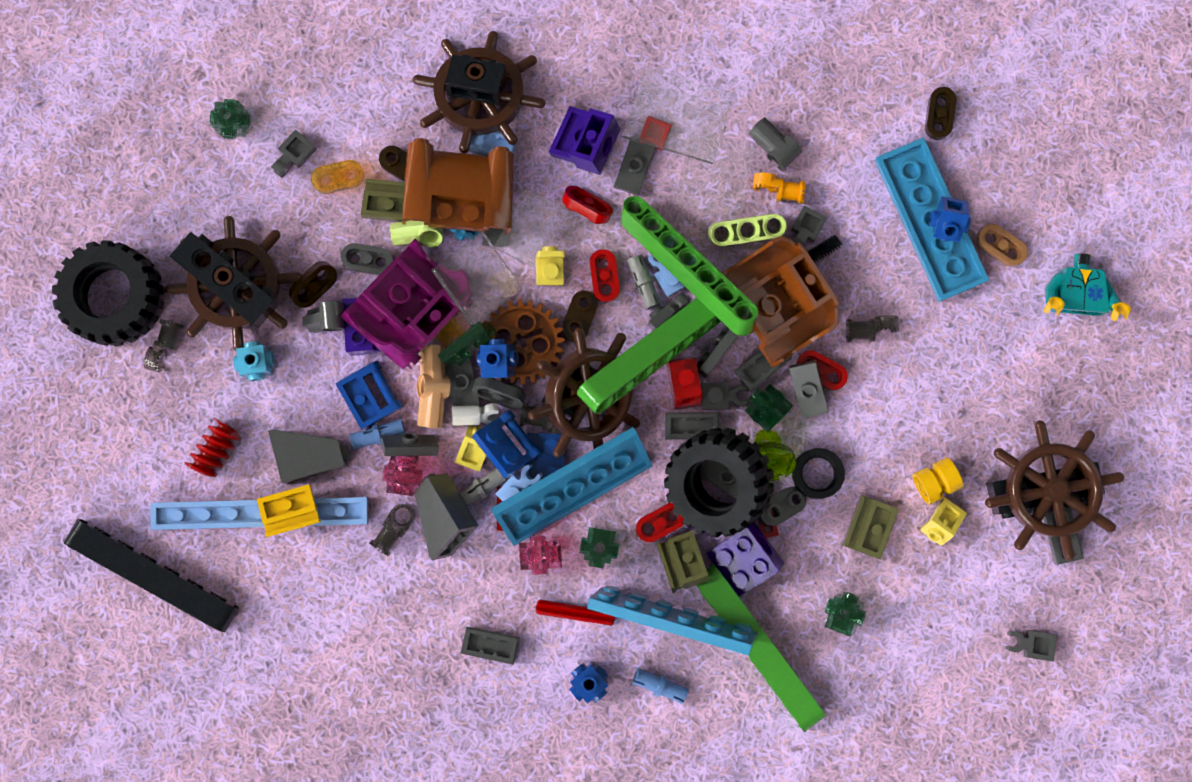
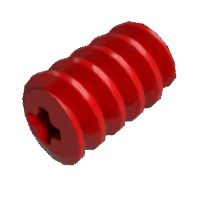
M214 417L213 419L217 422L218 426L208 425L207 427L212 435L202 434L201 436L206 444L197 443L195 445L199 449L200 454L190 453L194 463H184L206 477L215 478L218 473L213 467L223 468L224 465L219 458L228 459L229 454L225 449L234 450L235 445L231 440L240 441L241 436L234 428Z

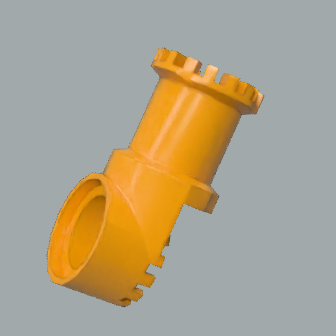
M762 172L754 174V191L756 189L759 191V188H767L769 193L776 192V202H781V200L797 201L798 204H803L804 202L803 194L805 192L803 191L806 189L805 181L801 180L800 183L786 182L783 178H777V175Z

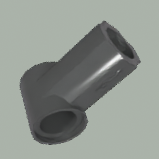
M765 117L757 122L748 133L767 153L768 159L770 161L774 160L779 165L777 167L779 170L783 171L802 153L801 147L793 138L788 135L784 136Z
M341 301L320 302L318 308L308 310L307 314L302 317L303 326L308 329L309 333L345 330V321L340 317L344 312V303Z

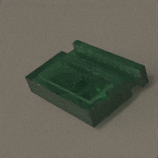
M477 322L441 351L438 357L443 364L447 362V364L462 365L472 358L471 353L477 348L480 349V345H489V339H492L491 337L497 331L490 323Z

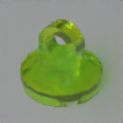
M769 429L760 430L756 434L753 443L757 442L761 446L759 452L762 456L767 454L770 460L767 467L768 469L772 468L774 478L770 481L779 480V476L784 474L787 477L794 471L796 465L793 450L787 445L782 444L781 438L776 432ZM761 440H768L770 442L762 443Z

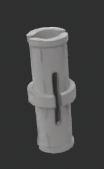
M637 255L628 259L627 263L635 280L633 284L635 289L638 288L645 310L650 309V307L659 306L661 301L653 284L655 280L649 274L643 255Z
M496 468L480 480L477 478L473 480V484L460 492V495L468 507L480 498L485 499L488 497L489 492L507 482V479H504Z

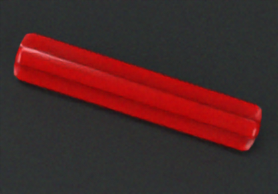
M541 599L536 604L535 611L539 615L612 626L615 621L614 616L587 609L585 606Z

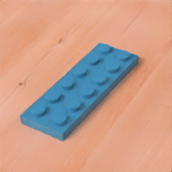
M924 137L874 159L938 302L988 282L989 278L968 232H963L960 242L942 241L939 238L933 237V226H929L932 210H937L941 196L951 198V195Z
M632 427L507 500L502 501L491 508V511L513 546L651 468L653 465L637 432Z
M607 585L605 588L601 587L589 598L587 609L748 656L758 634L749 625L743 623H736V626L725 623L726 620L722 617L713 615L709 616V618L699 615V612L694 609H676L672 607L671 603L658 600L655 603L646 600L647 597L642 594L631 593V595L621 593V590L614 586Z

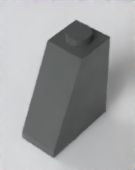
M274 429L268 431L281 483L288 484L348 467L347 461L351 460L348 445H343L340 440Z
M448 473L439 475L429 474L422 479V484L414 494L429 557L431 560H437L452 556L479 525Z

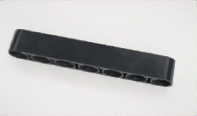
M79 518L75 521L63 542L66 546L221 632L227 631L239 610L237 605H229L223 597L212 591L211 593L204 591V587L189 578L185 580L179 577L180 573L167 566L162 567L156 564L157 561L144 553L138 554L133 551V547L119 539L115 541L110 538V534L98 527L92 528L88 526L87 521Z

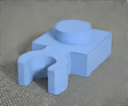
M651 255L648 256L649 264L659 270L653 276L667 298L685 287L660 262L655 261Z
M529 463L523 467L521 478L513 474L495 495L502 501H505L529 487V485L540 481L543 474L539 473L535 478H531L528 471L533 465Z

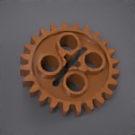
M522 299L518 300L517 306H513L509 300L508 309L506 310L501 305H498L500 312L498 315L490 312V316L493 319L492 322L483 321L488 330L479 332L481 336L486 338V340L478 342L479 346L489 345V339H496L497 335L501 332H507L511 335V339L507 344L516 345L519 336L526 339L536 330L542 329V333L526 341L527 346L525 348H522L521 345L514 348L518 354L525 357V362L522 366L515 367V376L510 377V382L514 385L518 378L522 386H525L526 378H530L533 384H536L535 376L537 375L542 379H546L545 373L538 370L536 364L539 360H545L550 364L552 362L556 364L560 362L556 354H564V350L558 347V345L565 343V339L557 337V335L563 332V328L554 327L559 322V319L554 318L550 320L552 310L543 313L542 303L537 308H533V300H530L527 306H523ZM524 318H530L534 324L531 329L522 330L519 327V322ZM538 340H543L548 344L547 349L542 353H537L533 350V344ZM507 377L500 378V380L504 381Z

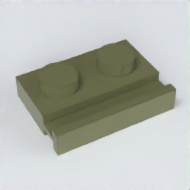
M366 179L361 217L402 222L405 182Z
M860 495L842 546L881 560L899 509Z
M693 530L669 538L667 542L656 543L673 593L681 588L687 589L710 581Z

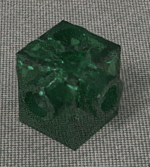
M224 99V102H215L214 110L210 112V125L222 138L236 139V137H246V129L250 127V113L238 100Z
M769 384L763 391L758 388L748 398L751 404L744 411L768 433L789 412L793 405L779 390Z
M589 527L587 538L582 537L579 551V553L584 554V560L589 561L588 566L604 568L605 563L611 564V559H617L619 543H614L615 531ZM597 543L604 545V551L600 554L594 551V546Z
M844 591L843 594L835 595L833 599L830 598L827 602L825 614H828L824 627L851 637L855 634L857 626L861 627L867 613V611L863 610L865 603L859 601V596Z

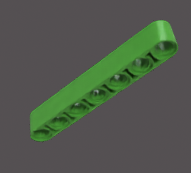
M638 196L626 198L621 214L622 226L733 333L739 336L750 334L758 315V309L755 304L644 199Z
M696 298L585 381L578 389L577 396L595 414L602 413L721 321Z
M712 564L707 568L710 581L696 586L709 605L715 610L717 616L726 620L725 623L735 626L736 623H743L751 626L753 631L758 632L749 658L766 679L774 693L780 698L791 716L797 721L799 727L803 732H806L826 717L825 713L721 572Z

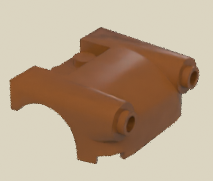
M415 138L407 146L402 224L406 225L407 220L422 221L424 225H429V227L478 232L495 228L505 229V234H509L512 227L514 154L507 147L502 146L494 147L488 153V156L436 151L434 146L429 143V140Z
M784 236L776 237L722 272L757 307L758 315L753 330L762 342L758 347L772 368L781 364L816 339L829 333L839 324L837 306L840 304L805 248L800 243L796 244L790 238Z

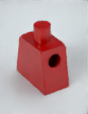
M689 356L670 360L666 363L674 410L701 406L702 390L696 358Z

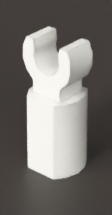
M487 404L484 407H479V405L452 406V425H480V423L488 425L497 419V415L491 414L499 413L498 404Z

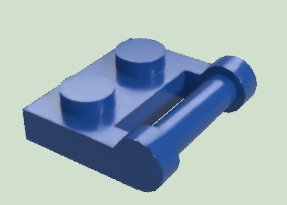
M378 360L335 383L361 430L404 408L402 401L397 400L380 370L382 366ZM369 375L373 377L388 406L382 409L364 379Z
M508 410L496 420L479 429L472 436L504 479L534 461L543 453L542 449L538 445L535 446L515 421L514 418L516 416L511 410ZM507 426L527 452L525 455H522L502 427Z

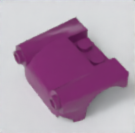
M415 238L340 317L401 369H404L406 366L412 369L422 358L419 352L458 311L462 314L473 303L469 299L472 296L468 287L469 279L461 269L452 272L435 263Z

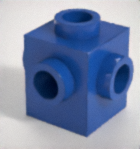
M941 196L937 210H932L929 220V226H933V237L939 238L942 241L960 242L963 232H968L971 222L968 201Z
M489 339V345H480V351L477 353V363L481 367V378L515 376L518 352L514 350V344H505V339Z
M591 662L587 666L582 663L571 672L573 676L570 679L572 687L569 690L579 702L584 699L587 704L591 700L596 703L608 693L605 689L608 687L606 679L609 676L599 664L595 667ZM587 679L594 681L595 685L592 689L584 687V682Z

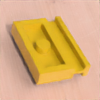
M311 484L256 499L262 523L265 527L266 537L321 523Z

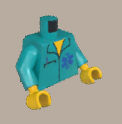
M1075 254L1074 267H1066L1055 274L1044 289L1046 306L1043 311L1048 313L1051 309V312H1056V316H1059L1060 313L1102 316L1109 313L1110 309L1112 311L1111 319L1116 321L1119 314L1123 315L1124 319L1127 320L1131 311L1128 304L1121 302L1110 280L1105 276L1104 270L1090 269V254Z

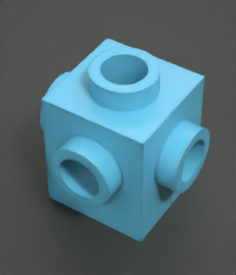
M255 341L244 343V348L236 349L237 356H234L233 362L235 371L239 372L240 376L248 378V381H260L265 379V375L273 374L272 367L275 366L273 352L268 347L260 345V342ZM255 356V362L250 365L249 357Z

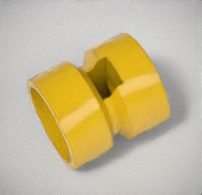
M948 457L933 463L932 469L925 467L912 474L917 490L928 505L942 499L944 492L952 494L963 488L962 478L956 466Z

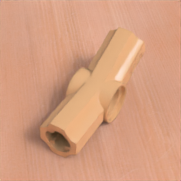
M429 345L420 351L422 358L420 359L421 374L417 380V395L420 398L417 425L427 428H442L444 400L448 398L450 393V379L448 376H445L444 348L440 347V345Z

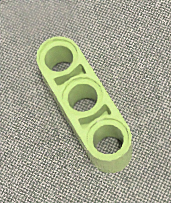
M778 214L756 215L715 222L709 226L707 236L715 245L728 246L782 236L786 231L787 224L785 219ZM772 218H775L779 224L777 231L774 233H770L767 230V222ZM749 222L753 227V232L750 236L743 237L740 228L744 223ZM723 226L727 231V236L724 240L717 241L714 237L715 229Z

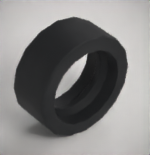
M814 448L802 453L796 459L792 467V479L794 485L811 499H824L833 496L840 490L845 480V469L842 460L834 452L825 448ZM814 458H822L828 461L834 471V478L831 484L821 490L809 487L803 479L805 464Z

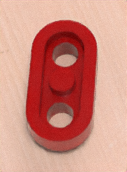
M568 186L562 196V202L566 208L583 215L594 224L607 223L613 213V208L609 203L578 186Z
M600 249L595 251L590 258L593 293L600 302L610 303L618 297L620 292L616 258L612 252ZM600 260H606L608 266L606 268H600L598 266V262ZM605 285L610 286L612 289L611 293H602V287Z
M812 350L805 351L798 357L796 364L804 363L807 360H816L823 388L836 391L846 384L848 379L847 371L835 361ZM830 373L837 375L836 382L829 380L828 375Z
M668 503L640 518L636 524V534L644 542H654L682 527L684 519L679 514L676 521H670L667 515L675 507L673 503ZM646 524L654 526L652 534L645 533L644 526Z

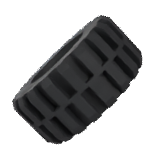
M102 240L100 244L93 241L86 243L87 249L85 250L80 247L73 250L74 256L71 259L66 257L61 262L64 265L62 271H56L54 278L58 279L57 285H52V294L57 296V299L52 302L54 309L61 312L58 314L60 321L68 325L67 329L72 333L105 346L109 344L121 346L124 345V341L132 343L138 340L137 335L139 333L146 335L151 330L148 327L151 321L156 323L159 319V316L155 315L157 308L163 309L164 301L160 300V295L165 294L164 286L159 284L162 278L160 273L153 268L154 264L126 244L120 242L115 244L110 240ZM106 271H121L127 276L130 284V294L125 306L118 313L110 317L101 318L91 312L88 304V291L92 282Z
M718 427L696 434L673 452L670 457L671 462L666 465L665 473L669 476L664 479V488L669 489L666 497L668 503L672 502L675 507L672 511L676 516L681 515L684 519L682 521L683 524L688 528L691 525L696 527L695 532L702 535L709 532L710 537H719L722 534L728 537L734 535L737 531L741 532L763 513V510L768 507L771 501L769 496L774 491V484L769 483V481L774 478L773 469H768L767 467L770 460L767 454L762 456L759 452L761 446L757 442L750 443L748 441L750 437L743 432L735 435V429L726 428L722 431ZM703 461H717L730 469L736 478L739 490L738 499L735 503L717 501L706 492L700 478V469Z

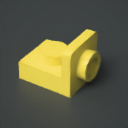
M547 246L542 247V251H538L535 254L536 286L564 285L563 258L565 257V251H558V247Z
M468 425L455 463L480 472L486 454L472 436L483 427Z
M945 497L938 504L930 520L922 526L921 531L931 541L944 545L954 537L967 513Z

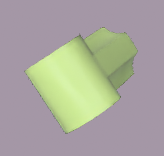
M406 221V225L402 224V222L390 224L393 246L410 244L416 238L424 246L436 247L443 240L444 228L429 227V225H424L422 221Z

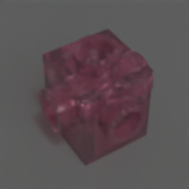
M419 456L390 457L388 465L384 466L382 480L387 481L386 493L414 495L415 488L421 485L423 470H419Z
M546 536L529 537L530 542L519 543L520 570H532V575L548 574V568L562 567L561 540L546 541Z

